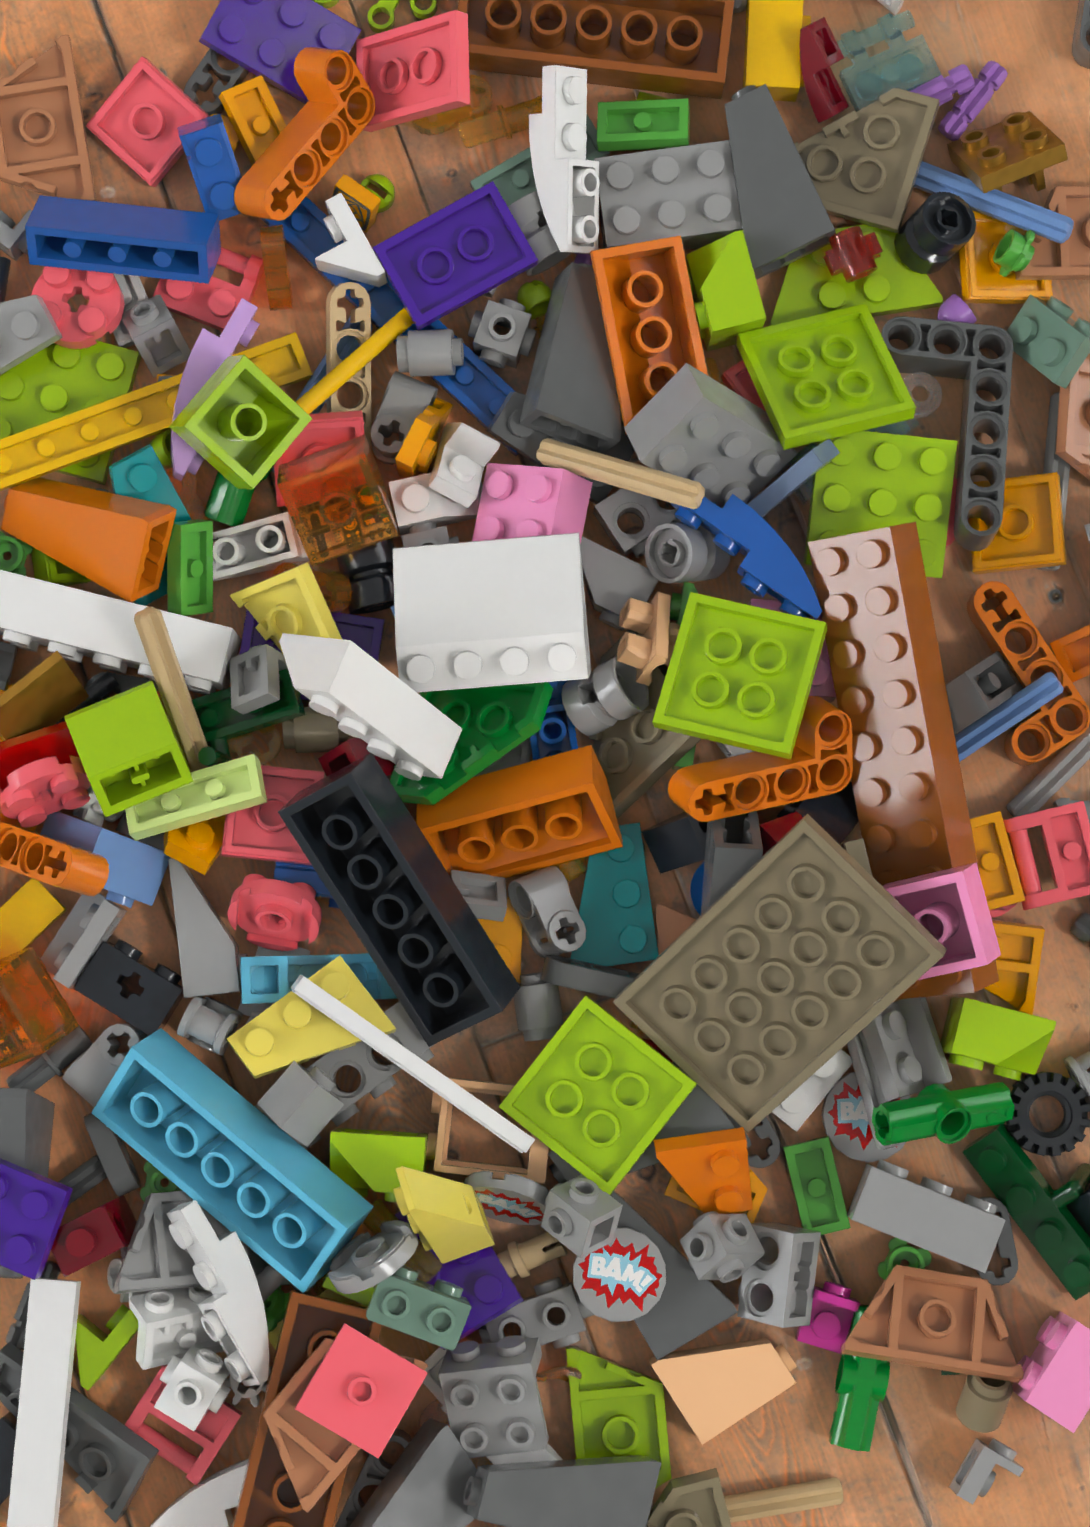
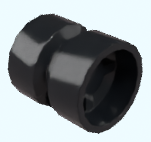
M937 192L930 195L901 226L899 234L896 233L895 249L902 263L910 270L920 274H933L939 271L974 235L976 221L973 211L961 197L950 192Z
M392 538L367 539L365 542L348 548L345 545L335 550L341 577L350 580V584L344 589L349 614L372 613L394 606V580L392 572L394 543Z

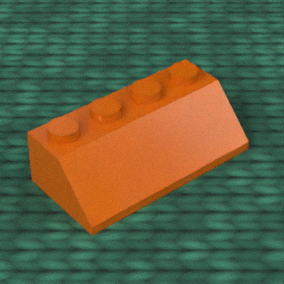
M681 235L590 252L624 427L686 363L708 376Z
M592 745L475 776L434 805L417 804L416 824L449 875L451 870L507 878L623 847V840L607 778Z

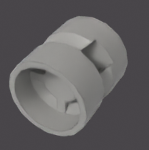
M537 191L525 195L508 206L538 258V265L525 271L528 276H534L550 269L571 254L560 252L544 217Z
M683 522L666 523L657 526L650 533L646 541L644 553L646 565L651 574L659 581L669 584L716 579L725 572L730 562V554L723 551L712 541L715 535L700 525L697 530H694Z
M617 656L598 665L591 672L588 679L569 680L563 685L561 693L563 706L569 719L581 733L587 736L595 735L613 726L617 720H625L646 709L650 698L648 686L636 682L637 668L618 662Z

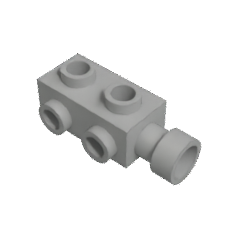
M560 1277L535 1285V1295L523 1298L524 1301L479 1328V1333L483 1344L498 1342L506 1337L503 1331L504 1326L509 1322H515L520 1326V1336L524 1337V1339L539 1337L540 1346L552 1342L554 1348L558 1349L580 1341L579 1332L587 1329L585 1318L594 1314L581 1303L573 1283L570 1282L562 1285ZM560 1307L564 1310L566 1318L562 1323L555 1324L548 1319L547 1314L551 1308Z

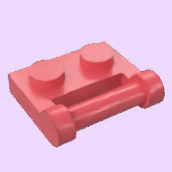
M221 247V254L217 265L243 274L240 287L213 276L209 284L160 278L153 297L161 295L168 310L223 331L241 298L251 303L264 272L266 259L253 254L249 258Z
M1084 801L1003 820L1006 832L1010 836L1025 901L1021 902L1023 911L1090 895V823ZM1040 826L1055 885V889L1042 891L1027 829Z
M163 1365L125 1423V1426L157 1448L159 1456L187 1473L186 1479L198 1485L243 1413L224 1401L217 1413L208 1410L196 1430L192 1431L154 1408L167 1385L159 1380L167 1365ZM151 1413L202 1446L204 1449L197 1458L146 1425L144 1421L148 1414Z

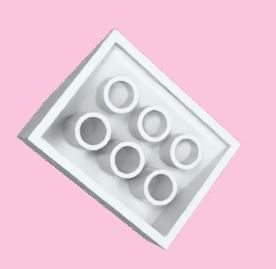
M579 532L393 548L395 642L398 676L401 681L415 692L589 678L592 671Z

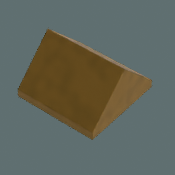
M57 650L0 695V737L3 741L55 725L89 697Z

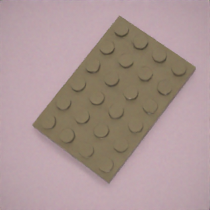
M806 814L622 990L613 1003L691 1079L698 1083L697 1085L730 1117L749 1133L944 957L947 949L810 815Z

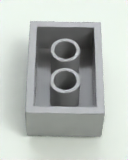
M730 140L594 158V161H599V219L604 249L681 235L683 249L688 250L701 248L732 232L743 230Z
M688 363L624 427L641 463L649 468L699 482L705 488L704 497L720 508H723L732 494L747 504L797 455L795 448L783 450L766 411Z
M882 1159L879 1160L877 1167L866 1163L847 1212L851 1220L986 1273L1006 1221L995 1215L998 1206L966 1194L964 1202L950 1196L953 1188L924 1176L920 1185L906 1179L909 1173L908 1170Z

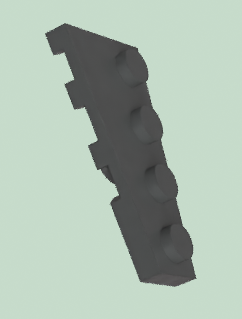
M9 1342L0 1350V1401L17 1418L24 1352ZM71 1387L64 1460L79 1474L75 1481L87 1494L94 1490L108 1505L104 1512L116 1523L125 1514L159 1450Z

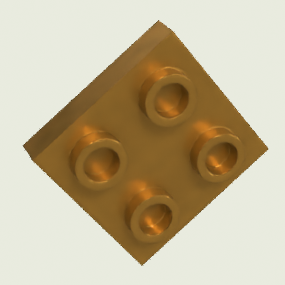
M1030 111L1010 114L998 124L985 129L970 130L964 133L961 139L947 144L951 161L983 193L994 189L1002 191V186L1027 177L1029 185L1034 184L1036 192L1046 189L1043 169L1068 160L1065 143Z

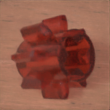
M854 226L829 238L828 241L832 249L826 251V255L823 258L832 277L842 273L845 281L850 283L862 279L878 269L874 259L881 257L880 253L883 250L875 232L864 236L860 226Z

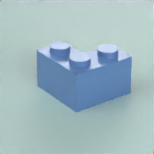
M61 812L47 815L40 834L106 858L109 864V875L103 888L108 890L105 899L132 908L134 900L150 906L153 905L169 864L168 859L171 858L164 854V851Z

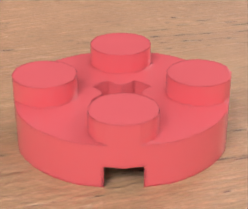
M44 266L43 274L36 281L31 296L38 295L43 298L63 338L54 343L65 348L83 349L97 344L96 339L103 337L107 332L111 334L118 327L124 313V295L113 273ZM76 294H82L85 299L89 300L87 305L79 306L78 312H71V307L67 303Z
M56 756L47 757L28 763L10 773L6 777L9 786L4 790L0 787V809L2 813L8 818L18 819L21 827H33L44 822L49 814L64 808L67 810L77 809L87 804L90 800L88 789L91 784L81 759L69 756L72 764H59Z
M250 874L244 877L242 885L233 892L227 916L231 927L236 931L238 924L241 929L247 932L246 940L252 944L270 950L290 951L297 949L300 941H305L309 938L308 945L315 941L321 925L322 909L315 900L316 890L309 884L303 882L292 884L286 881L267 879L260 874Z

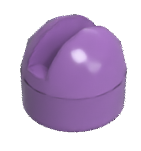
M952 294L940 305L937 314V320L972 324L977 321L969 306L956 294Z

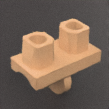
M657 592L651 603L630 597L620 611L619 626L638 632L639 635L626 631L617 648V661L637 668V683L649 686L652 682L653 670L663 664L669 666L680 629L678 624L670 623L671 595Z

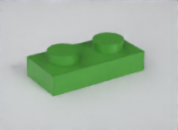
M688 98L598 102L597 146L599 152L666 149L689 145L690 106Z
M195 519L174 522L167 550L168 612L183 616L213 612V521Z
M825 1136L783 1146L801 1227L821 1232V1235L851 1228L829 1137Z

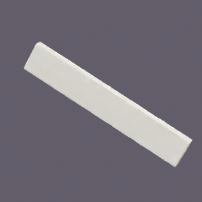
M300 974L291 986L293 993L519 1152L526 1153L535 1141L533 1137Z
M40 1277L30 1281L7 1527H58L81 1281Z

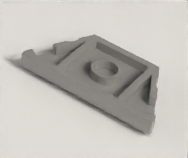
M184 1191L151 1193L145 1198L114 1284V1294L201 1286L193 1273V1266L196 1264L187 1249L180 1248L174 1241L169 1230V1225L172 1223L166 1214L181 1203L194 1201ZM201 1207L217 1236L231 1232ZM241 1241L255 1276H257L268 1263Z

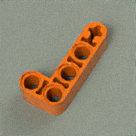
M306 47L296 56L294 75L308 102L236 185L234 201L237 209L243 215L275 221L285 220L371 121L375 111V98L352 57L347 52L336 49Z
M989 581L982 584L970 595L967 602V612L992 653L999 650L1023 688L1031 684L1032 671L1041 669L1046 673L1052 672L1055 674L1064 689L1060 695L1034 711L1032 717L1013 728L1005 738L1004 750L1007 757L1015 764L1029 766L1045 759L1082 735L1090 724V710L1012 590L1006 584L999 581ZM996 597L1000 604L995 608V611L991 609L985 612L981 604L985 602L986 598L989 600ZM1007 616H1010L1013 621L1008 622L996 631L993 626L1004 620ZM1016 631L1024 637L1026 641L1024 653L1015 654L1007 648L1005 643L1007 632ZM1060 707H1066L1075 714L1076 725L1072 731H1066L1058 725L1056 713ZM1022 732H1029L1037 738L1038 750L1034 756H1028L1019 749L1018 737Z
M809 696L791 759L755 751L686 766L679 769L671 777L668 785L669 797L694 819L700 822H709L837 793L848 785L852 777L851 719L845 712L819 696Z
M0 809L1 867L46 884L86 896H95L101 892L109 875V864L106 858L36 833L37 825L21 827L18 819L6 817Z

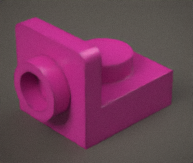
M825 1281L823 1288L814 1286L810 1325L799 1326L795 1339L841 1354V1347L847 1338L854 1311L858 1312L860 1302L856 1298L850 1297L852 1289L829 1281Z

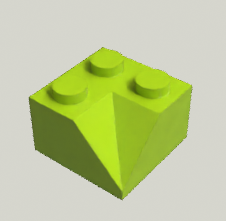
M743 230L732 232L686 255L685 260L701 340H704L707 352L735 345L738 333L763 328L766 315Z
M245 355L228 356L169 427L237 489H254L312 420V417Z
M952 997L940 1043L943 1052L950 1054L948 1063L981 1071L983 1070L984 1063L995 1066L994 1075L1020 1081L1022 1073L1036 1074L1054 1032L1056 1021L965 997Z
M335 1128L330 1133V1170L362 1197H367L368 1189H372L374 1192L385 1193L384 1201L397 1202L393 1189L401 1185L396 1168L404 1166L426 1173L428 1133Z

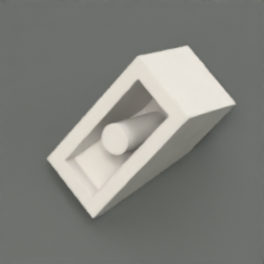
M432 472L388 482L400 535L410 533L409 528L411 526L421 523L436 522V526L440 527L476 519L483 488L482 482L480 483L477 498L469 508L430 489L428 486Z

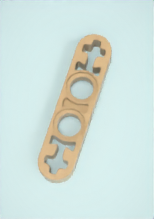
M346 282L337 284L331 288L327 295L326 375L343 361L337 355L336 350L341 338L352 336L361 345L371 337L370 297L366 289L358 283ZM346 290H350L351 298L359 300V307L351 309L350 323L360 322V330L352 328L336 330V322L346 323L345 308L337 306V299L345 297ZM371 361L347 381L353 382L360 389L361 397L356 406L349 409L341 406L337 399V391L326 399L327 413L362 410L365 455L370 450L372 441Z

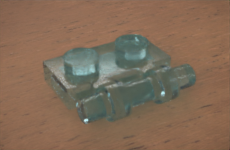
M909 10L895 16L891 13L878 18L877 24L859 32L853 29L840 35L841 40L837 41V44L844 58L848 57L853 65L841 70L839 77L856 112L877 101L879 96L893 88L911 91L941 75L923 34L908 41L905 40L902 32L915 27L914 18ZM883 40L888 44L890 49L869 58L865 48Z

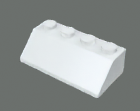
M282 634L279 642L293 686L310 700L309 706L313 710L339 721L338 728L350 736L361 738L368 743L367 750L370 753L396 764L394 770L398 774L416 781L421 780L422 776L442 779L461 734L462 728L351 640Z

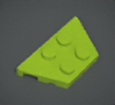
M865 224L835 229L839 240L788 265L769 326L865 303L872 317L940 307L943 303V297L927 274L912 271L902 263L895 249L894 240L896 233Z
M574 1346L566 1347L576 1459L642 1455L661 1462L656 1488L672 1479L663 1383Z

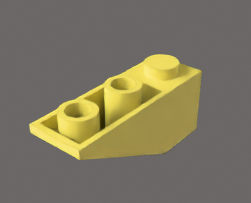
M404 1166L396 1168L401 1186L394 1188L393 1191L398 1207L403 1216L407 1215L414 1234H419L426 1252L433 1249L440 1262L444 1264L495 1245L483 1205L471 1185Z

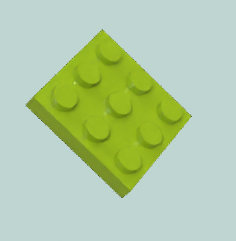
M866 303L742 332L737 335L736 346L783 450L914 419L916 406Z
M97 340V344L83 349H70L53 343L1 374L0 439L131 392L141 360L140 352ZM115 449L54 472L105 485Z
M860 431L830 439L840 453L813 475L804 564L812 565L808 542L916 522L926 577L942 578L958 441ZM824 441L817 442L816 446H818Z
M690 592L652 723L654 727L791 759L828 629L827 623Z
M585 995L502 1101L499 1108L587 1179L596 1183L603 1192L611 1195L698 1083Z

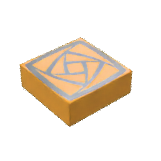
M343 174L334 186L332 197L342 193L362 231L367 233L375 223L381 199L349 176Z

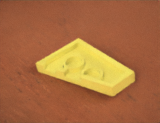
M308 562L229 595L239 608L245 606L259 623L255 627L265 640L271 638L281 652L282 649L279 641L283 633L342 639Z
M340 955L308 978L388 1035L396 1032L395 1026ZM292 991L227 1038L228 1044L255 1079L286 1069L294 1060L301 1064L309 1061L311 1058L338 1049L340 1051L362 1042Z

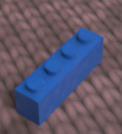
M40 195L25 225L30 265L209 284L221 254L219 214Z

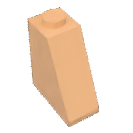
M768 1338L676 1351L667 1354L659 1360L655 1356L649 1359L652 1368L702 1445L796 1384L790 1373L797 1368L795 1362L782 1343L774 1348Z

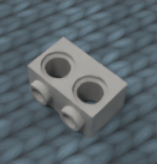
M623 488L595 505L593 514L620 555L624 557L632 552L636 558L644 555L646 541L650 533L657 526L681 522L674 515L677 510L676 508L673 510L663 509L658 505L656 498ZM627 513L635 514L642 520L643 528L636 534H626L618 527V519Z
M777 1222L751 1223L765 1254L742 1275V1281L738 1288L739 1306L737 1317L781 1328L810 1325L821 1232Z

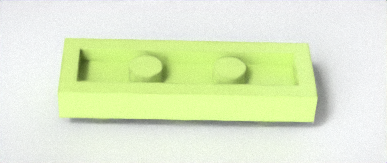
M255 754L193 771L191 775L194 782L125 809L129 835L137 841L267 803L260 760Z

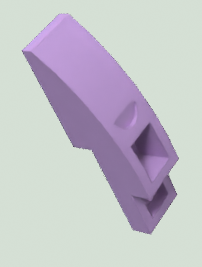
M241 298L220 337L204 328L202 329L191 350L180 381L172 422L228 356H232L238 344L247 348L260 323L253 320L258 309L257 306ZM171 429L172 473L175 479L182 481L187 471L196 475L204 458Z

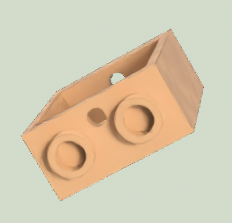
M448 1077L467 1092L507 1096L515 1086V1084ZM433 1091L431 1113L440 1114L438 1133L429 1132L426 1160L434 1161V1172L470 1175L475 1172L490 1171L493 1172L492 1178L504 1179L505 1174L510 1175L511 1173L531 1179L537 1183L545 1184L549 1147L533 1134H531V1137L535 1141L529 1149L528 1167L447 1159L453 1105Z

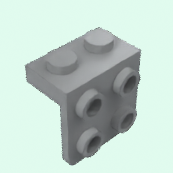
M514 1335L505 1337L498 1342L486 1344L464 1341L458 1343L454 1350L447 1349L438 1373L450 1429L469 1458L537 1451L547 1446L549 1436L536 1379L542 1357L539 1337L524 1339L522 1336Z

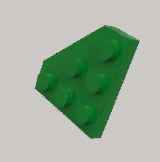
M548 682L419 692L420 696L460 726L462 731L442 779L422 776L421 780L416 781L408 779L393 770L390 783L402 802L425 805L436 804L541 730L554 688Z

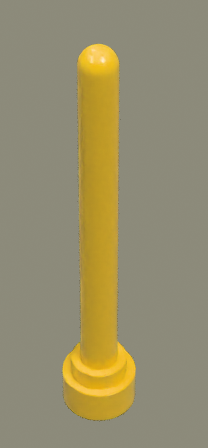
M404 307L300 397L296 403L307 414L312 413L391 344L397 336H400L414 324L406 308Z

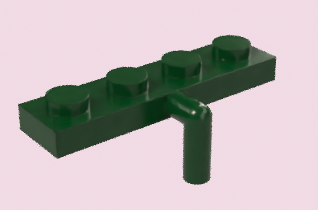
M288 668L279 671L280 700L246 714H241L231 708V687L192 700L207 745L210 746L200 750L198 759L201 764L210 767L232 760L227 742L229 739L306 715L301 694L294 688Z
M999 1124L967 1145L962 1153L997 1199L1004 1204L1010 1216L1075 1301L1090 1292V1237L1066 1205L1079 1198L1090 1184V1164H1080L1067 1183L1053 1190L1003 1124Z

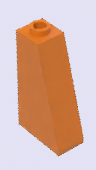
M40 477L9 489L4 500L5 511L1 526L2 530L128 602H133L158 590L177 509L170 505Z

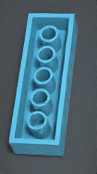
M162 1028L130 1048L91 1112L189 1197L196 1200L202 1208L229 1231H236L242 1242L302 1293H305L331 1270L330 1265L333 1258L351 1241L374 1207Z

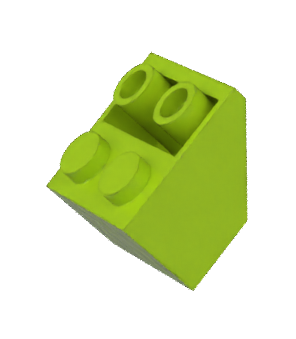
M153 681L64 716L88 780L105 818L194 782L184 753Z

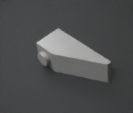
M168 859L184 998L241 992L240 957H248L247 953L239 954V945L187 866L175 859Z

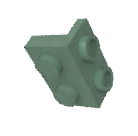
M1030 294L1007 329L1013 341V351L1054 384L1066 389L1090 353V323L1080 317L1077 321H1074L1070 318L1074 310L1053 296L1050 297L1048 302H1045Z
M402 1266L390 1277L373 1286L375 1290L366 1311L368 1320L448 1350L456 1348L472 1307L467 1298L461 1296L463 1288L441 1279H437L434 1286L417 1280L419 1272L407 1266Z

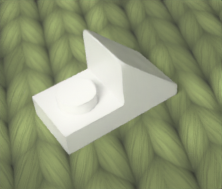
M342 193L326 200L325 203L329 216L323 218V221L334 242L338 243L343 240L344 243L315 258L318 270L377 287L386 284V273Z
M462 422L447 423L443 428L428 487L469 508L477 498L484 467L499 449L501 443Z

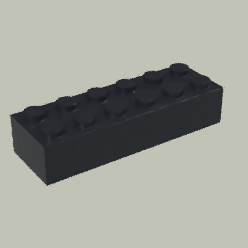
M372 753L299 791L278 811L429 1047L502 1012L521 987Z

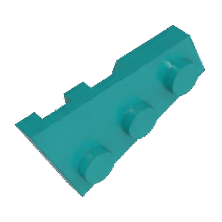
M150 444L109 466L114 494L170 505L177 509L174 522L192 520ZM167 554L158 590L133 601V603L146 606L167 594Z
M640 822L619 825L623 847L589 856L579 908V915L586 928V938L580 948L571 952V959L603 966H614L655 960L659 956Z

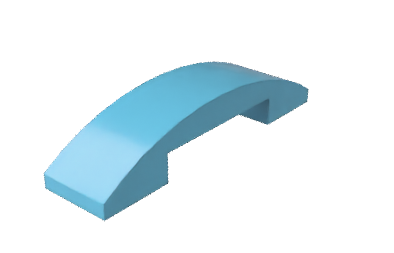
M369 953L240 957L241 1004L275 1003L292 991L291 986L300 974L308 979L339 955L344 959L373 999L398 998Z

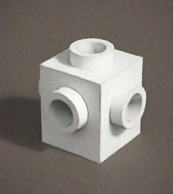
M193 1345L182 1359L174 1355L159 1379L167 1385L154 1408L195 1431L208 1410L214 1413L218 1412L231 1390L224 1385L230 1373L223 1360L216 1353L207 1349H198Z

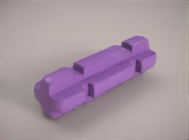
M992 60L987 62L979 72L978 78L974 79L975 87L962 94L953 105L952 111H949L940 122L938 130L949 140L956 141L961 137L968 127L967 123H972L991 99L994 91H997L1005 81L1008 73L997 62Z
M961 64L949 70V76L943 78L940 75L910 92L939 99V106L953 99L952 94L958 92L960 96L975 87V82L968 67L965 64Z

